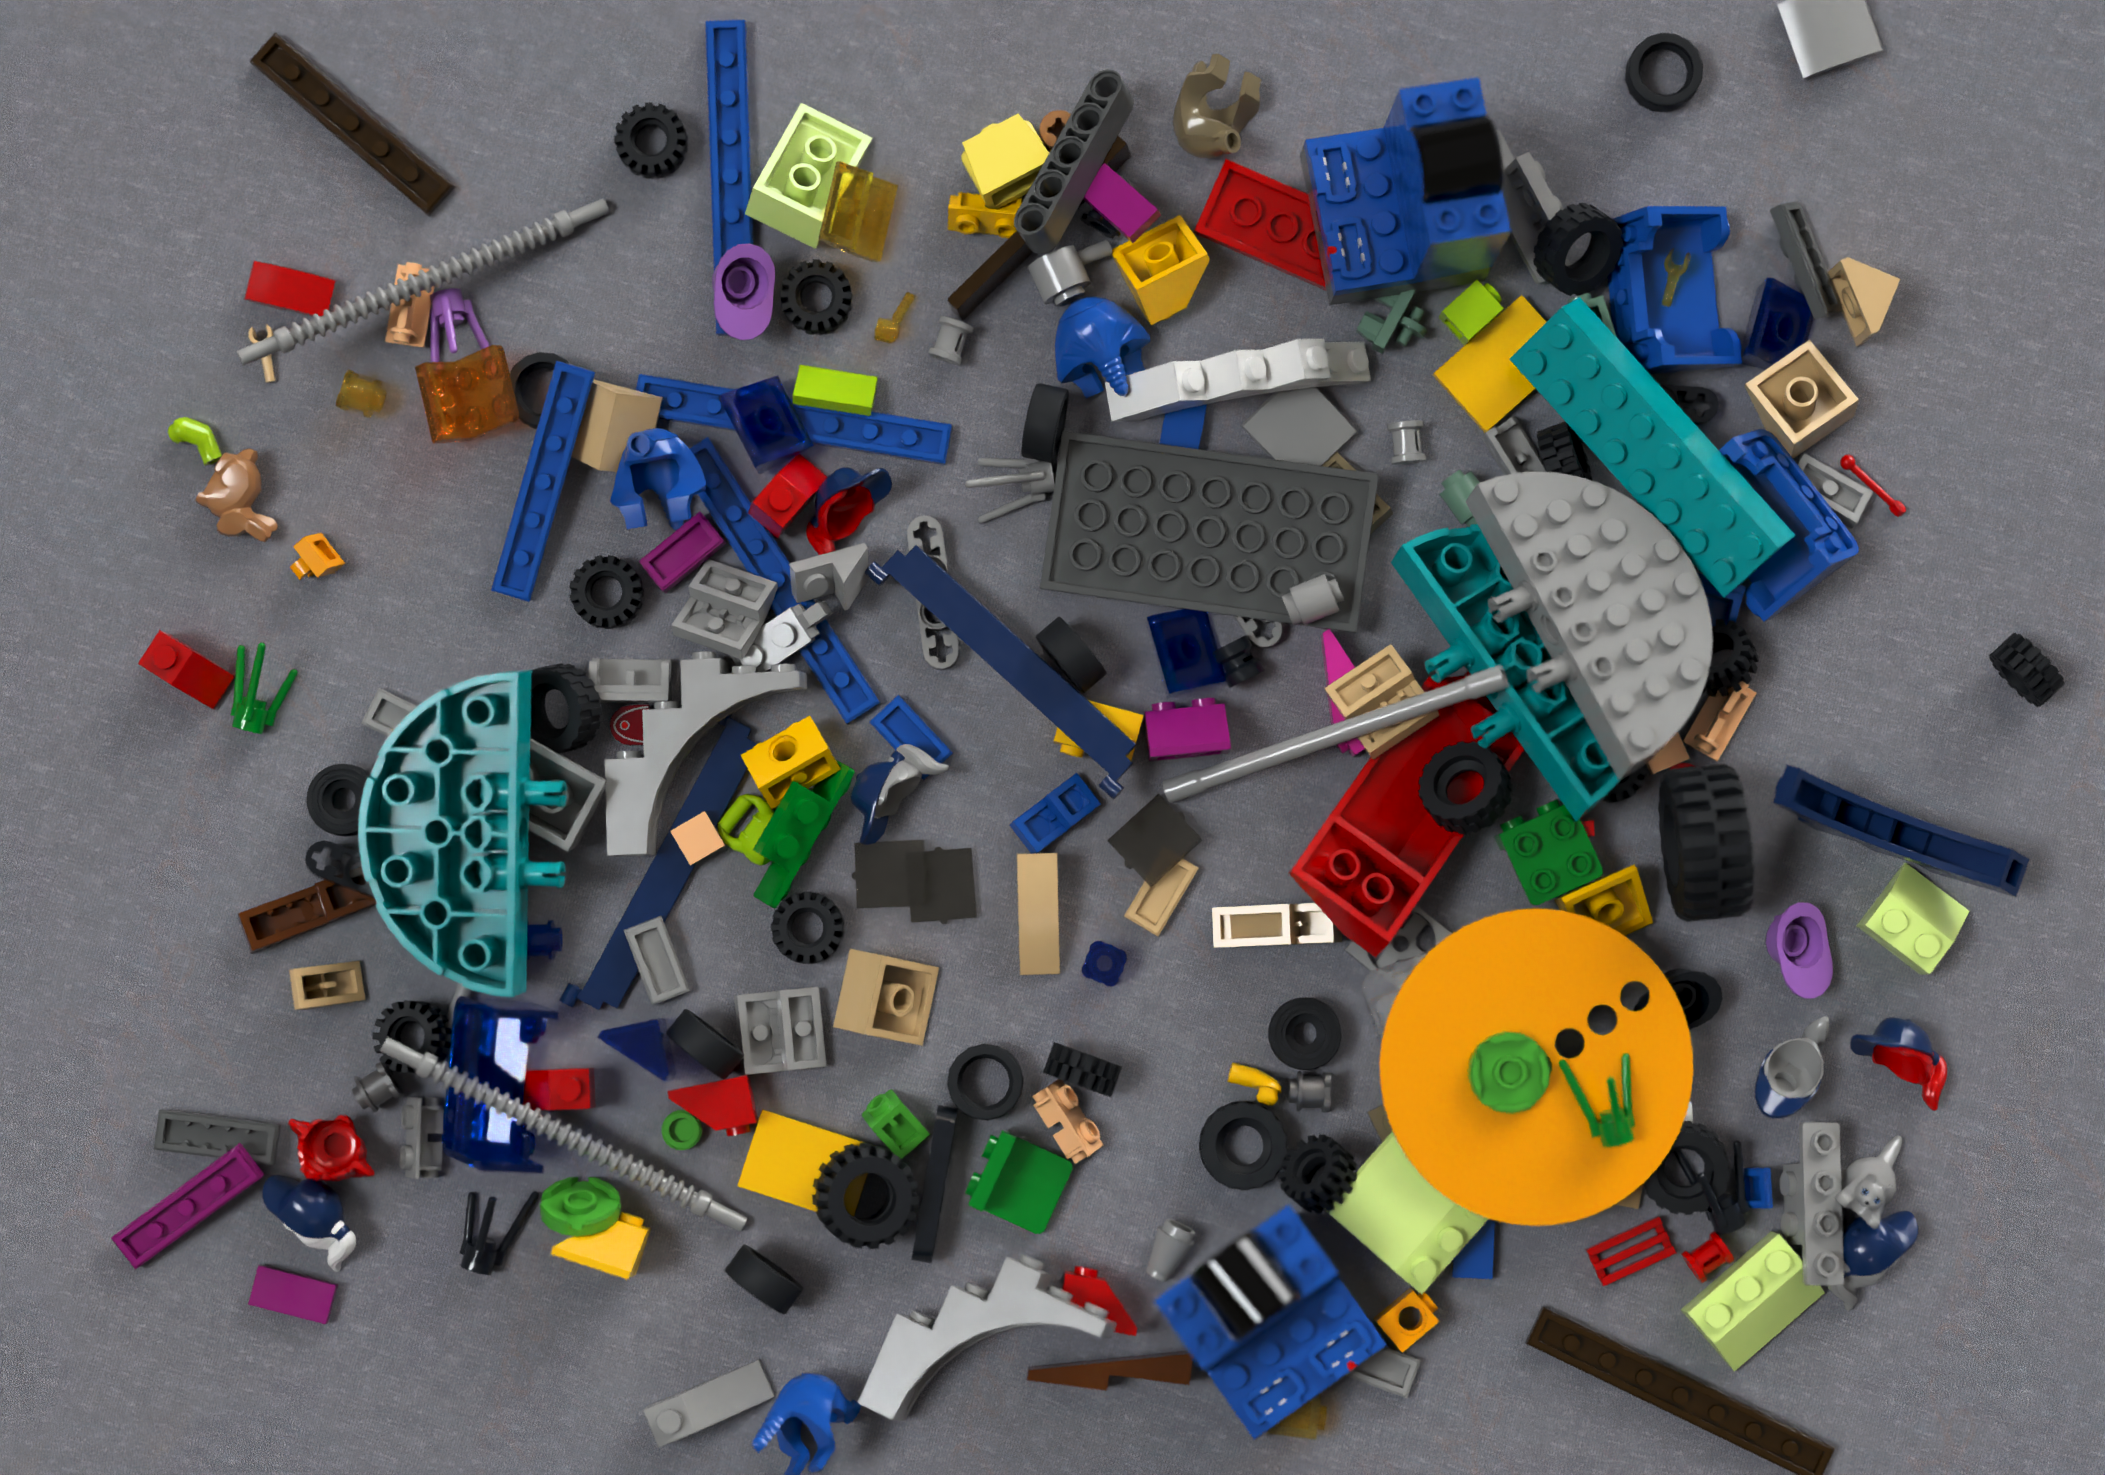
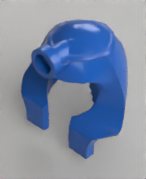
M1086 297L1076 300L1070 304L1058 321L1055 340L1057 378L1061 383L1073 382L1081 388L1087 399L1104 391L1093 365L1086 364L1092 363L1098 367V370L1106 378V382L1110 384V387L1114 388L1116 394L1126 396L1129 391L1126 376L1145 370L1141 361V351L1151 341L1150 335L1134 316L1116 303L1107 300V298Z
M660 428L635 432L629 436L627 446L620 459L610 502L621 511L625 518L627 529L648 526L643 499L639 494L648 489L654 490L659 495L658 498L661 501V506L664 508L663 511L666 513V518L669 519L670 526L677 530L683 525L684 520L692 518L690 504L693 495L705 491L706 481L702 468L692 451L677 434Z
M802 1373L791 1379L781 1389L765 1418V1422L753 1439L752 1445L757 1452H760L772 1439V1436L776 1434L781 1452L791 1457L790 1464L784 1475H800L810 1458L809 1449L801 1441L800 1436L801 1425L804 1422L811 1431L818 1447L808 1466V1470L812 1473L821 1471L835 1451V1441L830 1423H841L842 1421L845 1424L851 1423L859 1414L861 1405L855 1400L849 1401L846 1399L841 1388L832 1379L816 1373Z

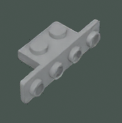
M1495 130L1478 139L1470 155V161L1488 195L1498 194L1501 190L1503 191L1511 230L1510 236L1533 280L1539 285L1546 282V280L1536 271L1537 267L1533 262L1535 258L1534 246L1537 244V237L1544 229L1546 222L1549 219L1551 220L1556 212L1564 209L1560 200L1553 196L1545 182V172L1542 166L1533 160L1530 152L1514 159L1499 130ZM1566 257L1565 265L1570 266L1571 264Z
M1828 1122L1800 1123V1163L1784 1164L1783 1173L1780 1176V1191L1784 1196L1781 1231L1788 1245H1802L1803 1283L1805 1285H1843L1842 1205L1836 1200V1196L1841 1192L1840 1126L1838 1123Z

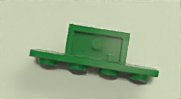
M839 761L837 763L841 770L818 782L813 792L792 781L753 851L772 861L753 896L774 909L788 895L791 882L799 868L809 859L813 844L820 832L828 826L832 811L851 785V779L855 770Z

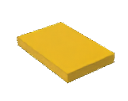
M1523 295L1517 298L1433 373L1434 378L1484 433L1494 427L1536 389L1510 361V358L1546 323L1544 318Z
M762 1109L737 1186L816 1212L817 1207L813 1204L812 1195H816L813 1182L814 1178L819 1179L821 1171L818 1170L821 1164L825 1163L827 1165L831 1160L829 1155L835 1151L839 1153L844 1151V1146L846 1145L861 1146V1143L866 1142ZM868 1173L853 1179L845 1191L844 1205L847 1212L853 1217L855 1216Z

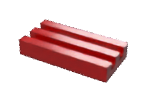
M1660 1216L1653 1217L1585 1249L1603 1287L1676 1254L1669 1240L1670 1238L1662 1225ZM1652 1228L1655 1229L1657 1235L1599 1261L1598 1253ZM1656 1244H1662L1663 1249L1605 1274L1604 1268Z

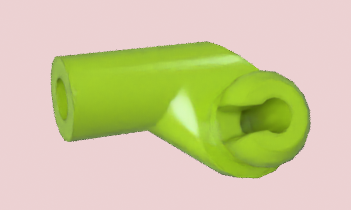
M180 417L175 419L173 424L169 426L168 435L170 439L175 443L188 442L196 445L204 465L216 463L222 456L213 432L208 425L188 417Z

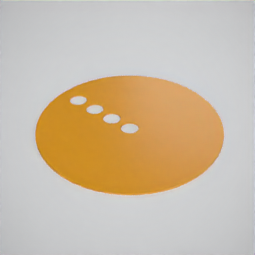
M1543 908L1519 909L1484 917L1460 928L1432 948L1414 967L1394 999L1386 1020L1379 1060L1380 1086L1388 1121L1397 1142L1416 1170L1437 1191L1463 1208L1492 1220L1527 1226L1556 1225L1583 1219L1613 1206L1641 1186L1659 1167L1674 1144L1687 1113L1693 1080V1051L1689 1028L1676 993L1654 961L1634 942L1613 928L1583 915ZM1631 981L1643 983L1649 991V1001L1639 1011L1626 1009L1620 1000L1623 986ZM1597 1005H1607L1616 1013V1026L1610 1033L1605 1035L1594 1033L1588 1026V1014ZM1567 1028L1576 1029L1584 1039L1582 1052L1574 1058L1562 1057L1555 1048L1556 1036L1560 1031ZM1504 1031L1521 1033L1531 1038L1543 1049L1551 1062L1549 1086L1544 1095L1542 1094L1540 1099L1531 1108L1514 1114L1497 1112L1482 1104L1472 1092L1468 1079L1469 1059L1476 1046L1488 1036ZM1627 1053L1630 1056L1632 1113L1635 1126L1632 1127L1633 1141L1619 1146L1604 1147L1602 1146L1600 1136L1592 1137L1589 1123L1559 1066V1061L1562 1059L1567 1062L1597 1120H1600L1599 1113L1611 1109L1607 1086L1608 1077H1613L1615 1080L1619 1104L1623 1108L1622 1055Z

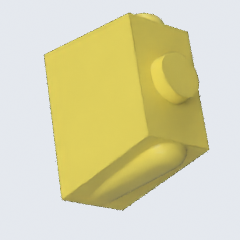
M1018 113L999 124L988 125L980 134L962 142L965 151L961 155V160L987 208L999 209L1028 193L1049 152L1033 125L1029 121L1023 120Z

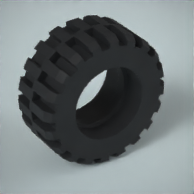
M1724 763L1670 769L1662 775L1663 777L1660 780L1658 812L1664 874L1675 914L1686 922L1742 916L1750 910L1753 901L1754 864L1750 821L1738 773L1734 768Z

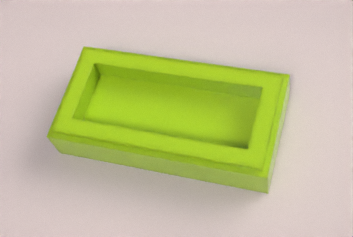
M799 365L792 404L871 416L878 377Z

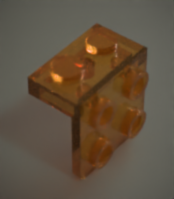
M491 345L455 362H425L415 367L433 444L469 442L518 420V407L505 352L501 345Z

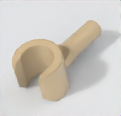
M266 324L267 338L274 336L272 329ZM251 327L248 336L252 344L259 341H257L256 331ZM272 354L261 358L266 383L275 381L271 359Z

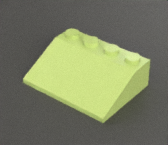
M1393 1131L1355 1173L1357 1175L1356 1182H1349V1185L1353 1187L1351 1193L1348 1194L1344 1191L1341 1195L1345 1201L1341 1204L1334 1201V1209L1328 1212L1421 1294L1427 1290L1489 1219L1463 1208L1437 1191L1408 1160L1397 1142Z

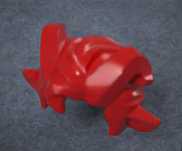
M346 1114L339 1115L334 1120L315 1119L311 1122L290 1119L288 1121L290 1128L298 1137L297 1148L301 1165L300 1171L304 1173L306 1178L339 1182L350 1177L374 1176V1170L366 1161L367 1149L365 1142L357 1136L354 1123Z

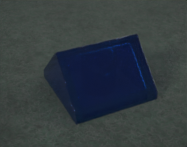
M1767 277L1758 286L1742 342V364L1766 370L1808 341L1814 318L1803 294L1775 278Z
M778 375L719 396L727 415L759 474L814 446Z
M1181 609L1151 615L1146 618L1147 629L1167 698L1226 681L1223 666L1216 662L1212 654L1218 648L1207 612Z
M665 1018L602 1030L597 1038L664 1082L672 1081L677 1074L670 1039L666 1035L668 1029Z

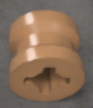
M1052 111L1044 116L1040 123L1039 137L1049 153L1062 132V127L1065 126L1071 115L1067 111Z

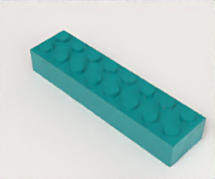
M1580 297L1561 307L1510 358V361L1637 502L1670 531L1692 563L1723 597H1726L1795 536L1789 527Z

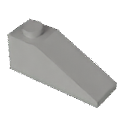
M759 1359L652 1403L643 1411L659 1448L774 1398V1394Z

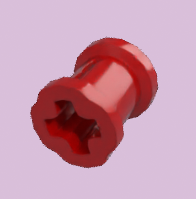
M1715 1231L1709 1234V1239L1693 1251L1688 1252L1685 1250L1681 1253L1685 1263L1700 1283L1707 1281L1706 1276L1724 1263L1731 1264L1735 1261L1730 1250Z

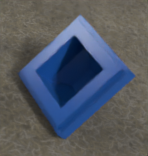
M1744 1168L1745 1192L1749 1207L1773 1208L1770 1168Z

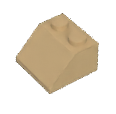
M1808 340L1745 384V388L1765 429L1781 442L1793 459L1855 416L1859 401L1811 340Z
M850 949L833 1027L923 1046L939 967Z

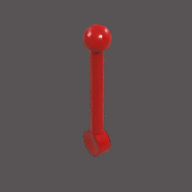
M1844 455L1841 458V467L1845 470H1851L1889 505L1890 511L1895 516L1901 517L1906 512L1904 504L1894 500L1856 465V460L1853 456Z

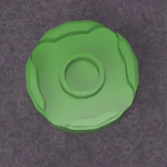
M1504 1031L1490 1035L1476 1046L1469 1059L1468 1079L1472 1092L1482 1104L1497 1112L1514 1114L1527 1110L1536 1104V1101L1540 1099L1542 1094L1544 1095L1549 1086L1550 1066L1547 1055L1534 1040L1524 1034Z
M568 1177L557 1181L544 1190L541 1196L540 1214L542 1222L549 1229L562 1235L570 1236L594 1235L607 1230L617 1222L621 1213L619 1191L611 1183L596 1177H588L589 1182H578V1177Z

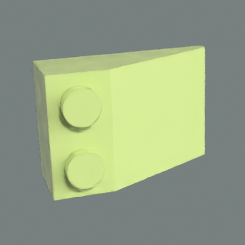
M801 103L755 183L745 214L816 249L832 221L872 138Z

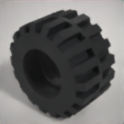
M861 1143V1146L846 1145L844 1146V1151L840 1153L835 1151L829 1155L831 1157L827 1165L822 1163L818 1169L821 1171L819 1179L814 1178L813 1187L816 1189V1195H812L813 1204L817 1207L816 1214L825 1225L824 1227L845 1244L848 1243L859 1249H862V1246L877 1249L881 1243L890 1245L895 1242L893 1238L899 1233L903 1236L909 1230L905 1225L909 1220L914 1222L917 1215L913 1211L914 1205H919L920 1196L915 1192V1189L919 1188L917 1180L912 1177V1170L901 1158L882 1146H873L870 1143ZM875 1173L882 1177L886 1183V1200L881 1209L874 1215L866 1218H855L845 1208V1191L851 1181L859 1175Z

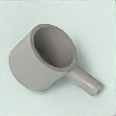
M1107 240L1079 251L1076 250L1074 245L1054 250L1032 262L1028 269L1044 304L1055 303L1057 307H1061L1085 295L1084 289L1091 284L1084 265L1112 255V248Z

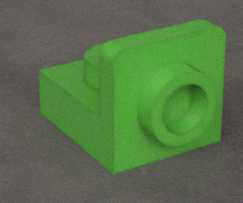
M892 1089L888 1090L885 1094L874 1097L861 1115L874 1133L901 1160L930 1135L927 1129L903 1104Z

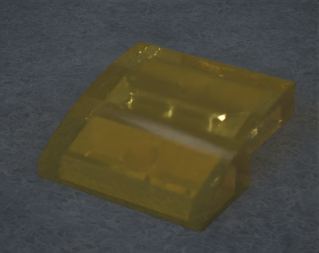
M841 161L836 162L818 239L862 259L880 262L898 185L873 177L872 172Z

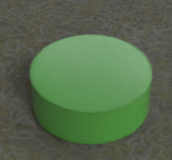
M686 1110L674 1111L665 1118L662 1124V1137L666 1144L673 1149H690L702 1137V1123Z

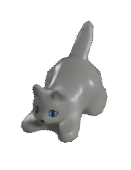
M1901 1136L1893 1137L1877 1157L1856 1159L1846 1169L1841 1170V1192L1836 1196V1200L1844 1207L1860 1215L1874 1229L1879 1227L1887 1203L1892 1201L1896 1192L1895 1173L1892 1167L1902 1146L1903 1139Z

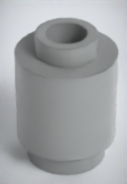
M1325 574L1289 588V593L1282 595L1293 625L1301 622L1307 625L1339 612L1337 603L1344 601L1336 579L1328 581Z

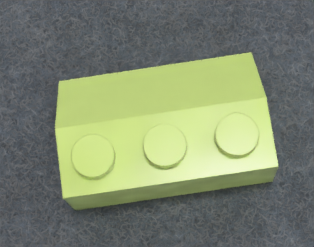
M1770 1231L1686 1304L1681 1311L1735 1372L1825 1292L1820 1285H1805L1803 1283V1261L1779 1233Z

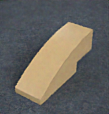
M1057 853L1017 854L1020 975L1060 974Z
M1315 903L1212 908L1214 948L1342 942V932Z

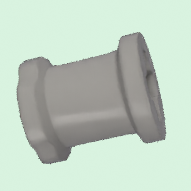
M940 316L939 323L941 328L935 346L929 349L928 354L936 359L961 366L962 358L960 355L967 334H972L974 327L950 317Z
M1422 420L1387 424V429L1392 432L1394 456L1391 458L1392 465L1426 461V455L1422 453L1420 429L1423 427Z

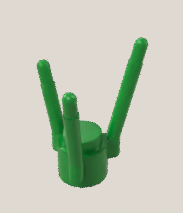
M263 642L259 643L257 647L247 697L243 696L245 647L240 645L237 648L234 702L230 714L234 716L232 727L258 734H263L265 725L273 726L276 713L298 674L296 669H292L289 672L269 709L265 710L267 702L255 699L266 648Z
M1627 1053L1622 1055L1623 1108L1619 1104L1615 1080L1613 1077H1608L1607 1086L1611 1109L1600 1112V1120H1597L1567 1062L1564 1059L1560 1060L1559 1066L1589 1123L1592 1137L1600 1136L1602 1146L1604 1147L1619 1146L1633 1141L1632 1127L1635 1126L1632 1113L1630 1056Z

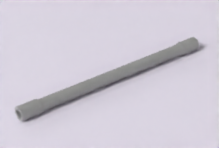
M1497 665L1468 675L1463 680L1214 766L1202 770H1193L1164 780L1163 789L1168 801L1173 803L1203 793L1208 788L1461 701L1476 699L1509 687L1503 667Z

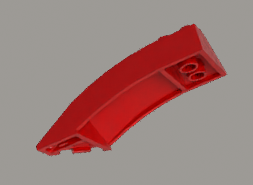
M1466 672L1464 676L1446 677L1440 683H1436L1432 680V676H1429L1421 688L1424 692H1428L1463 680L1471 674ZM1486 695L1438 709V717L1375 759L1370 757L1289 872V875L1342 934L1375 958L1392 941L1436 874L1464 836V834H1459L1458 832L1453 831L1451 833L1446 831L1443 826L1440 827L1422 804L1423 801L1419 797L1418 792L1420 790L1418 783L1419 778L1423 775L1424 766L1432 760L1431 757L1434 754L1444 750V747L1456 745L1457 742L1465 741V743H1471V741L1478 742L1483 739V735L1474 739L1471 727L1497 712ZM1512 732L1507 733L1489 746L1493 753H1496L1508 772L1524 751V748ZM1468 771L1457 776L1448 786L1447 795L1449 800L1459 805L1473 800L1484 787L1483 777L1475 771Z

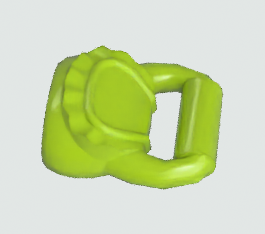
M751 794L739 795L717 823L718 833L725 845L737 852L743 853L750 862L759 866L766 865L771 860L753 851L773 816L774 811L761 797ZM752 804H754L758 812L752 816V820L745 829L740 831L738 838L729 835Z

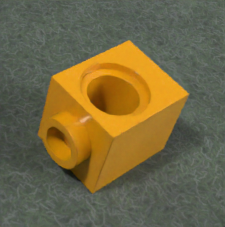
M1408 1288L1373 1319L1403 1353L1439 1322L1433 1315L1439 1308L1425 1292L1423 1294H1416L1411 1288ZM1410 1306L1417 1308L1420 1313L1419 1322L1412 1328L1402 1327L1398 1320L1401 1310Z

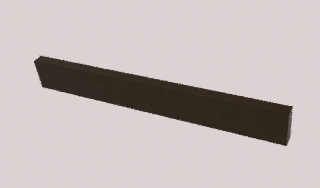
M1541 1307L1525 1341L1526 1344L1797 1475H1823L1834 1452V1447L1544 1307Z

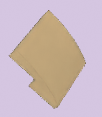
M1391 644L1324 688L1344 720L1425 693L1415 680L1411 670ZM1438 710L1357 738L1370 757L1375 759L1438 717L1439 713Z

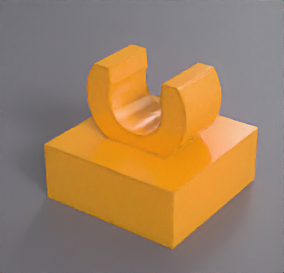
M317 533L303 537L293 546L301 558L294 562L290 568L298 579L301 580L306 575L311 577L315 574L318 578L333 574L345 562L324 535Z

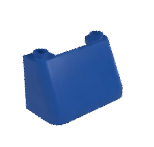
M1646 206L1613 218L1618 223L1617 226L1621 228V239H1623L1620 260L1617 261L1614 271L1608 275L1611 318L1617 339L1649 374L1727 368L1742 364L1741 340L1733 329L1719 328L1712 252L1722 248L1730 234L1726 207Z
M1757 429L1733 437L1719 451L1795 534L1790 541L1749 577L1752 584L1746 589V604L1753 614L1765 622L1774 618L1845 565L1859 552V547L1853 535L1781 442L1769 431Z

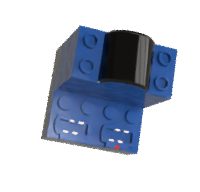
M1479 77L1399 89L1384 128L1306 139L1300 159L1307 194L1309 195L1310 209L1329 305L1400 295L1401 292L1415 289V292L1471 284L1476 280L1479 282L1485 281L1511 230L1502 191L1504 167L1501 144L1493 120L1486 114Z
M1290 1204L1252 1231L1224 1247L1196 1268L1189 1276L1154 1300L1202 1370L1208 1373L1254 1440L1261 1437L1387 1347V1344L1340 1280L1338 1272Z

